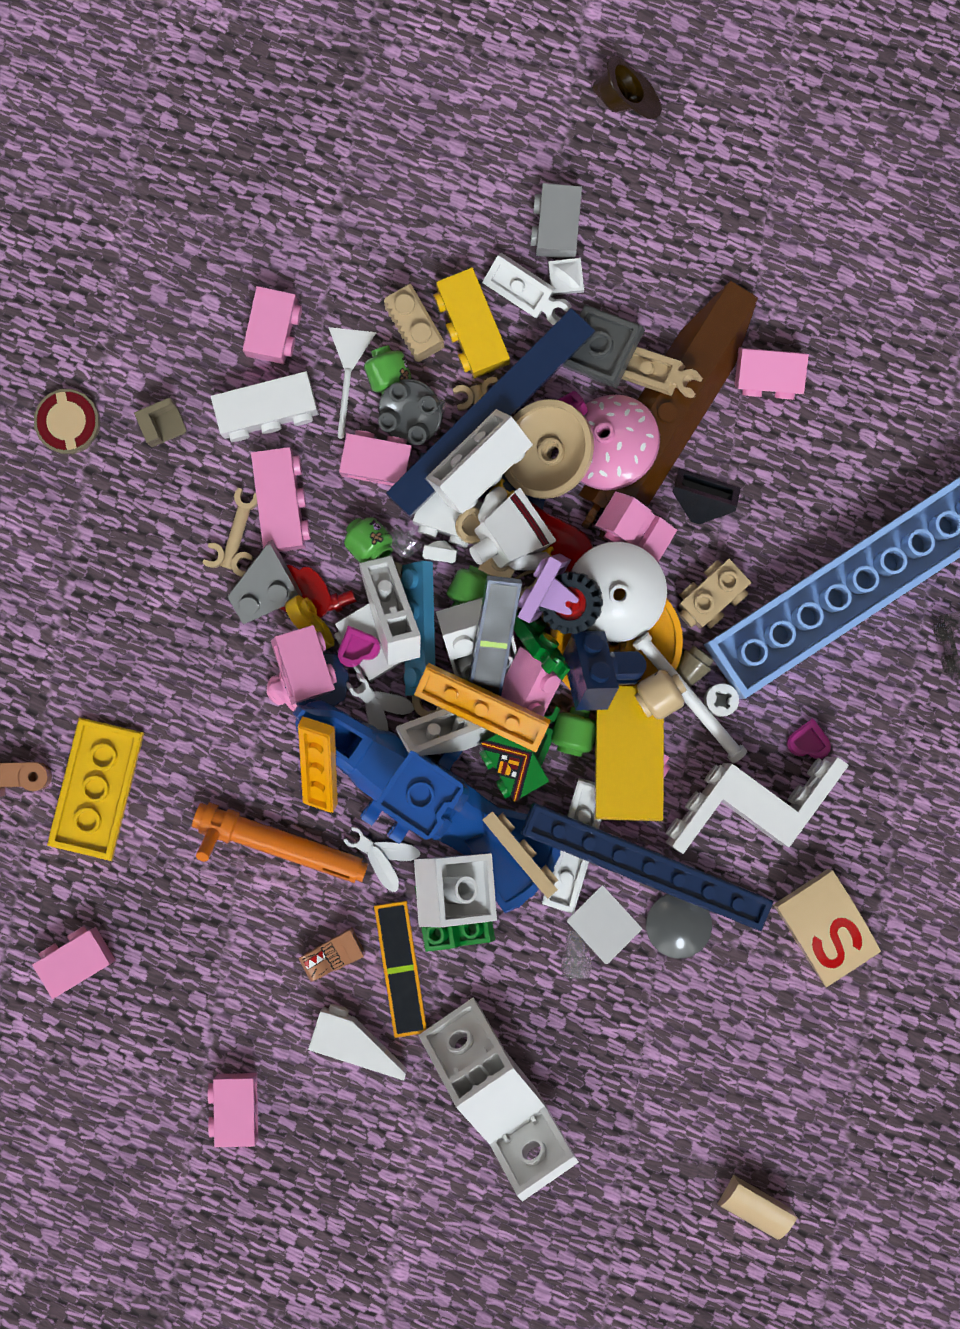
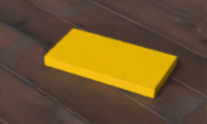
M619 686L608 710H596L595 819L663 821L664 718L659 720L654 718L653 715L647 717L635 697V694L638 693L637 686Z
M79 717L47 846L113 861L144 732Z

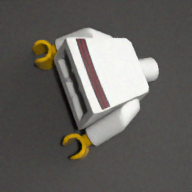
M501 479L490 489L483 501L478 514L480 525L475 529L480 542L470 547V554L479 565L493 558L499 568L510 566L514 570H536L543 558L547 559V557L551 556L550 552L554 551V549L549 546L556 539L522 489L519 488L516 491L512 490L509 492L503 487L505 480Z

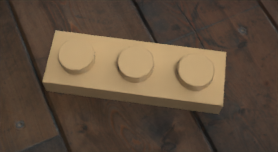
M492 811L482 819L548 899L558 890L554 884L559 880L546 865L541 869L532 859L537 854L525 839L518 842L510 832L515 827L503 813L497 817Z

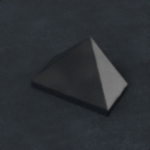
M678 468L672 492L689 520L700 525L735 512L741 488Z

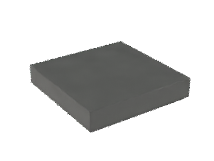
M584 305L580 317L595 330V333L562 367L617 389L645 329L636 323Z

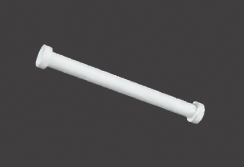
M648 632L634 641L633 646L637 651L641 650L658 671L665 670L670 676L677 673L651 642L652 636ZM678 674L687 689L686 692L682 693L684 702L727 751V758L731 763L741 760L747 753L746 748L735 742Z

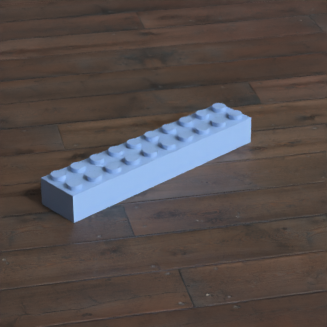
M960 476L704 644V647L730 686L737 691L739 699L749 697L960 558Z

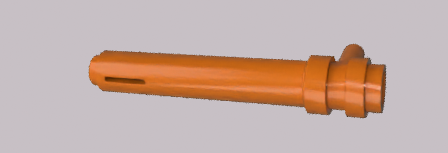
M211 802L208 805L204 803L199 804L192 822V828L198 829V833L205 835L196 853V858L202 862L208 861L217 840L226 843L233 841L355 883V881L362 882L368 867V863L362 862L363 858L240 816V812L231 809L227 811L221 810L219 805Z

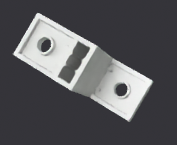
M825 757L823 760L818 758L807 772L811 777L805 786L798 785L789 796L788 801L792 803L790 806L731 763H723L719 766L714 765L704 779L708 785L703 792L698 793L696 791L686 803L685 808L689 810L682 820L676 818L667 829L665 834L669 838L666 843L684 854L722 802L778 844L790 847L849 765L838 757Z
M471 998L418 1035L456 1108L490 1144L511 1186L521 1201H524L579 1163L539 1092L504 1050L474 998ZM467 1037V1041L462 1047L455 1048L456 1042L459 1039ZM541 1147L540 1153L536 1158L527 1160V1155L531 1149Z

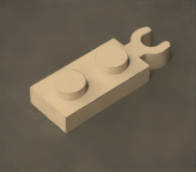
M639 347L636 348L622 377L623 380L672 396L676 387L688 398H694L695 393L691 388L686 387L687 383L691 380L701 382L703 378L696 370H684L685 365L679 360Z

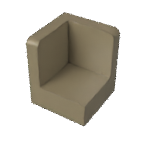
M172 398L164 399L134 412L146 443L151 447H155L187 432L176 403Z

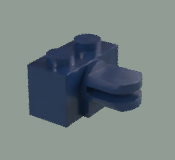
M584 631L572 634L563 652L564 661L570 667L567 675L576 711L608 710L619 689L618 685L638 684L647 668L645 658L638 651L610 652L605 631Z

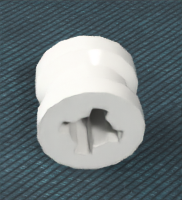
M716 684L710 687L704 695V705L717 717L732 714L739 704L737 691L728 684Z

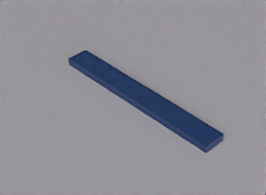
M571 308L386 492V495L411 518L436 493L425 478L496 409L513 416L594 335L595 330Z
M532 803L520 834L761 932L774 902L771 899L536 803Z

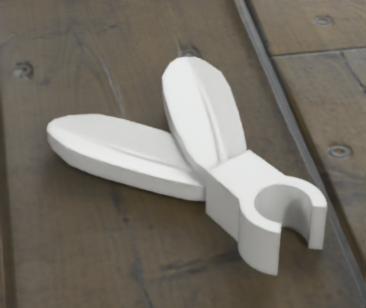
M356 673V677L362 682L358 688H353L349 682H346V686L351 694L365 702L368 723L377 729L388 731L384 711L404 715L414 710L413 704L407 698L385 692H374L365 677L360 673Z
M352 827V831L359 833L360 840L356 843H351L347 838H344L345 844L349 847H356L366 853L383 886L392 892H396L399 887L398 877L389 860L411 861L420 856V851L414 846L405 843H374L363 835L361 829Z

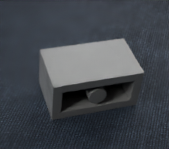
M543 183L542 194H535L533 214H540L539 226H532L530 246H537L536 256L575 259L582 186Z

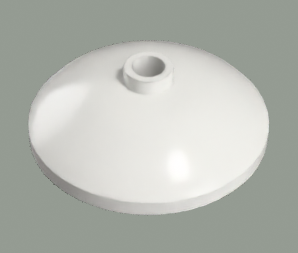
M607 542L597 545L584 553L571 570V572L588 575V578L596 582L598 589H601V599L603 600L601 615L585 631H605L607 641L609 642L628 641L643 635L655 625L664 610L667 598V584L664 573L655 558L639 546L627 542ZM618 588L625 590V596L621 600H615L613 597L614 591Z

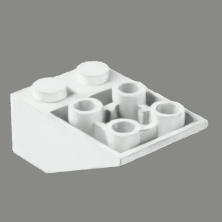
M483 598L436 611L454 675L467 681L470 674ZM513 635L505 676L517 654Z

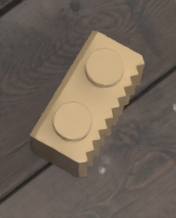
M411 284L385 297V310L388 311L389 317L395 323V328H398V332L401 334L416 362H421L444 348L443 338Z

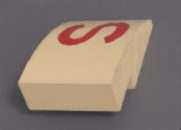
M825 870L773 904L789 929L790 934L825 987L830 986L881 952L861 914L833 870Z

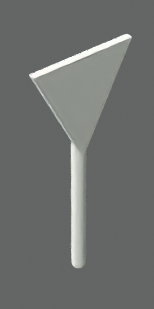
M328 327L345 371L338 427V438L342 439L345 432L351 371L377 332Z

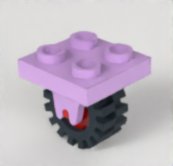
M559 553L547 557V559L543 558L533 575L538 580L534 587L532 586L530 590L527 588L518 603L521 611L517 617L531 623L539 619L543 613L544 621L548 622L553 630H559L563 634H577L591 627L600 617L601 607L603 606L602 592L596 586V582L587 577L588 575L576 572L564 573L571 559Z

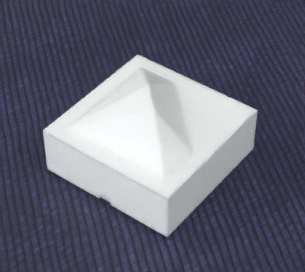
M581 258L548 261L550 285L556 288L552 296L584 292Z
M439 540L431 544H425L422 557L424 559L454 563L457 558L458 549H454L446 541Z

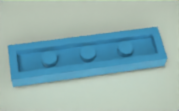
M419 561L402 565L401 582L421 635L420 658L405 661V696H415L414 693L427 664L435 665L433 562Z

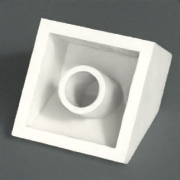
M492 853L414 859L419 927H448L497 921Z

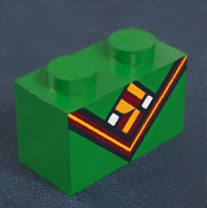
M497 734L481 743L484 750L480 751L479 754L488 770L495 767L501 779L495 782L505 799L511 796L515 802L549 782L531 750Z

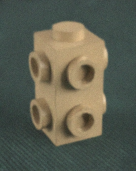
M730 559L726 560L723 564L719 560L715 561L703 572L707 578L699 586L692 582L679 594L683 600L677 605L681 609L678 615L690 628L696 625L701 629L707 625L711 629L725 616L721 610L729 603L735 607L749 594L745 589L751 584V581Z

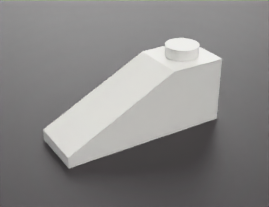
M392 556L359 563L377 635L387 664L392 665L420 658L421 635Z
M444 709L396 727V731L408 753L412 750L420 756L464 751L480 745L495 735V733Z
M330 1004L329 1008L323 1007L321 1009L308 1050L400 1080L405 1079L407 1068L355 1017L348 1015L349 1009L335 1004Z

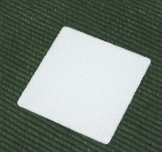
M603 885L567 919L570 926L605 964H608L642 930L640 925Z

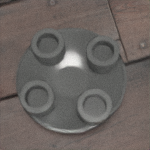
M404 379L392 384L382 394L379 402L378 423L380 428L390 436L406 439V444L420 445L434 436L439 429L442 420L441 404L435 392L426 384L413 379Z
M666 894L659 898L650 908L646 918V931L650 942L660 953L671 958H687L700 952L709 941L712 932V919L709 910Z

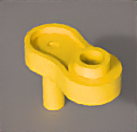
M297 595L285 603L286 612L298 629L314 625L316 633L321 632L323 635L326 650L334 646V638L330 629L317 616L316 608L309 598L304 599Z

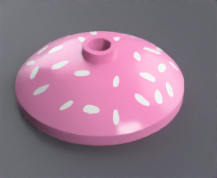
M606 395L596 398L586 404L588 411L584 415L593 433L594 453L591 465L581 482L595 489L616 490L629 486L639 480L653 465L660 445L659 428L650 410L634 398L624 395ZM606 430L610 431L608 437L601 438L602 432Z

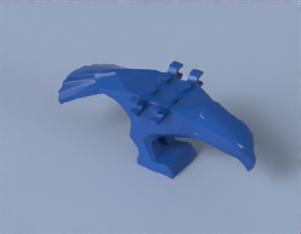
M322 700L312 701L304 706L297 705L294 709L293 715L296 717L297 733L298 724L302 716L335 727L336 766L344 774L348 775L357 788L372 798L360 815L363 821L372 826L380 813L384 811V813L396 821L387 835L398 844L402 842L407 832L411 830L425 840L430 838L438 840L463 855L492 853L495 901L505 914L519 908L526 900L533 897L539 888L482 819L492 811L497 817L503 813L515 827L510 832L518 842L525 839L537 855L532 859L541 869L546 865L552 873L555 870L554 867L561 855V850L520 834L528 814L498 807L483 797L461 777L450 771V768L462 751L442 753L438 761L428 755L420 756L412 750L408 753L398 735L377 729L375 726L356 719Z

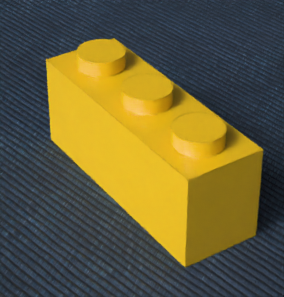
M473 267L436 282L438 293L433 294L439 312L446 311L450 323L445 324L451 342L458 341L462 353L457 355L464 373L470 371L473 379L509 365V354Z

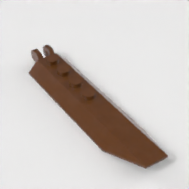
M729 281L679 332L665 356L681 361L685 365L684 370L693 369L703 378L701 382L691 380L686 385V387L694 391L695 396L694 398L685 397L676 387L672 396L646 387L644 388L638 401L650 410L657 422L660 433V445L656 459L646 474L629 486L616 490H600L584 485L578 496L592 502L594 505L583 521L582 527L588 529L592 526L600 509L605 510L615 491L635 497L648 507L735 367L738 349L743 345L758 300L757 296ZM600 530L599 537L605 540L603 537L606 533Z

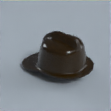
M613 55L607 62V70L592 85L594 93L614 113L634 110L647 119L659 117L662 111V104L652 84L632 69L619 56Z

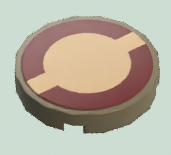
M59 389L49 393L38 404L34 414V429L39 440L50 450L60 454H77L86 450L100 431V414L96 405L84 393L74 389Z

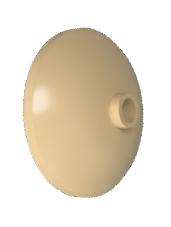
M552 399L533 402L522 408L512 417L533 445L526 451L523 459L513 464L504 475L514 488H521L525 495L539 499H549L567 493L583 479L593 458L594 438L586 418L580 411L568 403ZM558 449V456L552 459V452Z

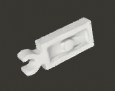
M503 253L496 257L482 282L535 318H538L544 312L547 320L552 325H555L561 319L555 314L556 307L562 308L566 312L572 307L565 299L555 300L551 296L556 288Z

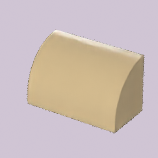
M735 1175L731 1178L717 1203L718 1206L777 1240L783 1238L797 1220V1216L790 1207Z

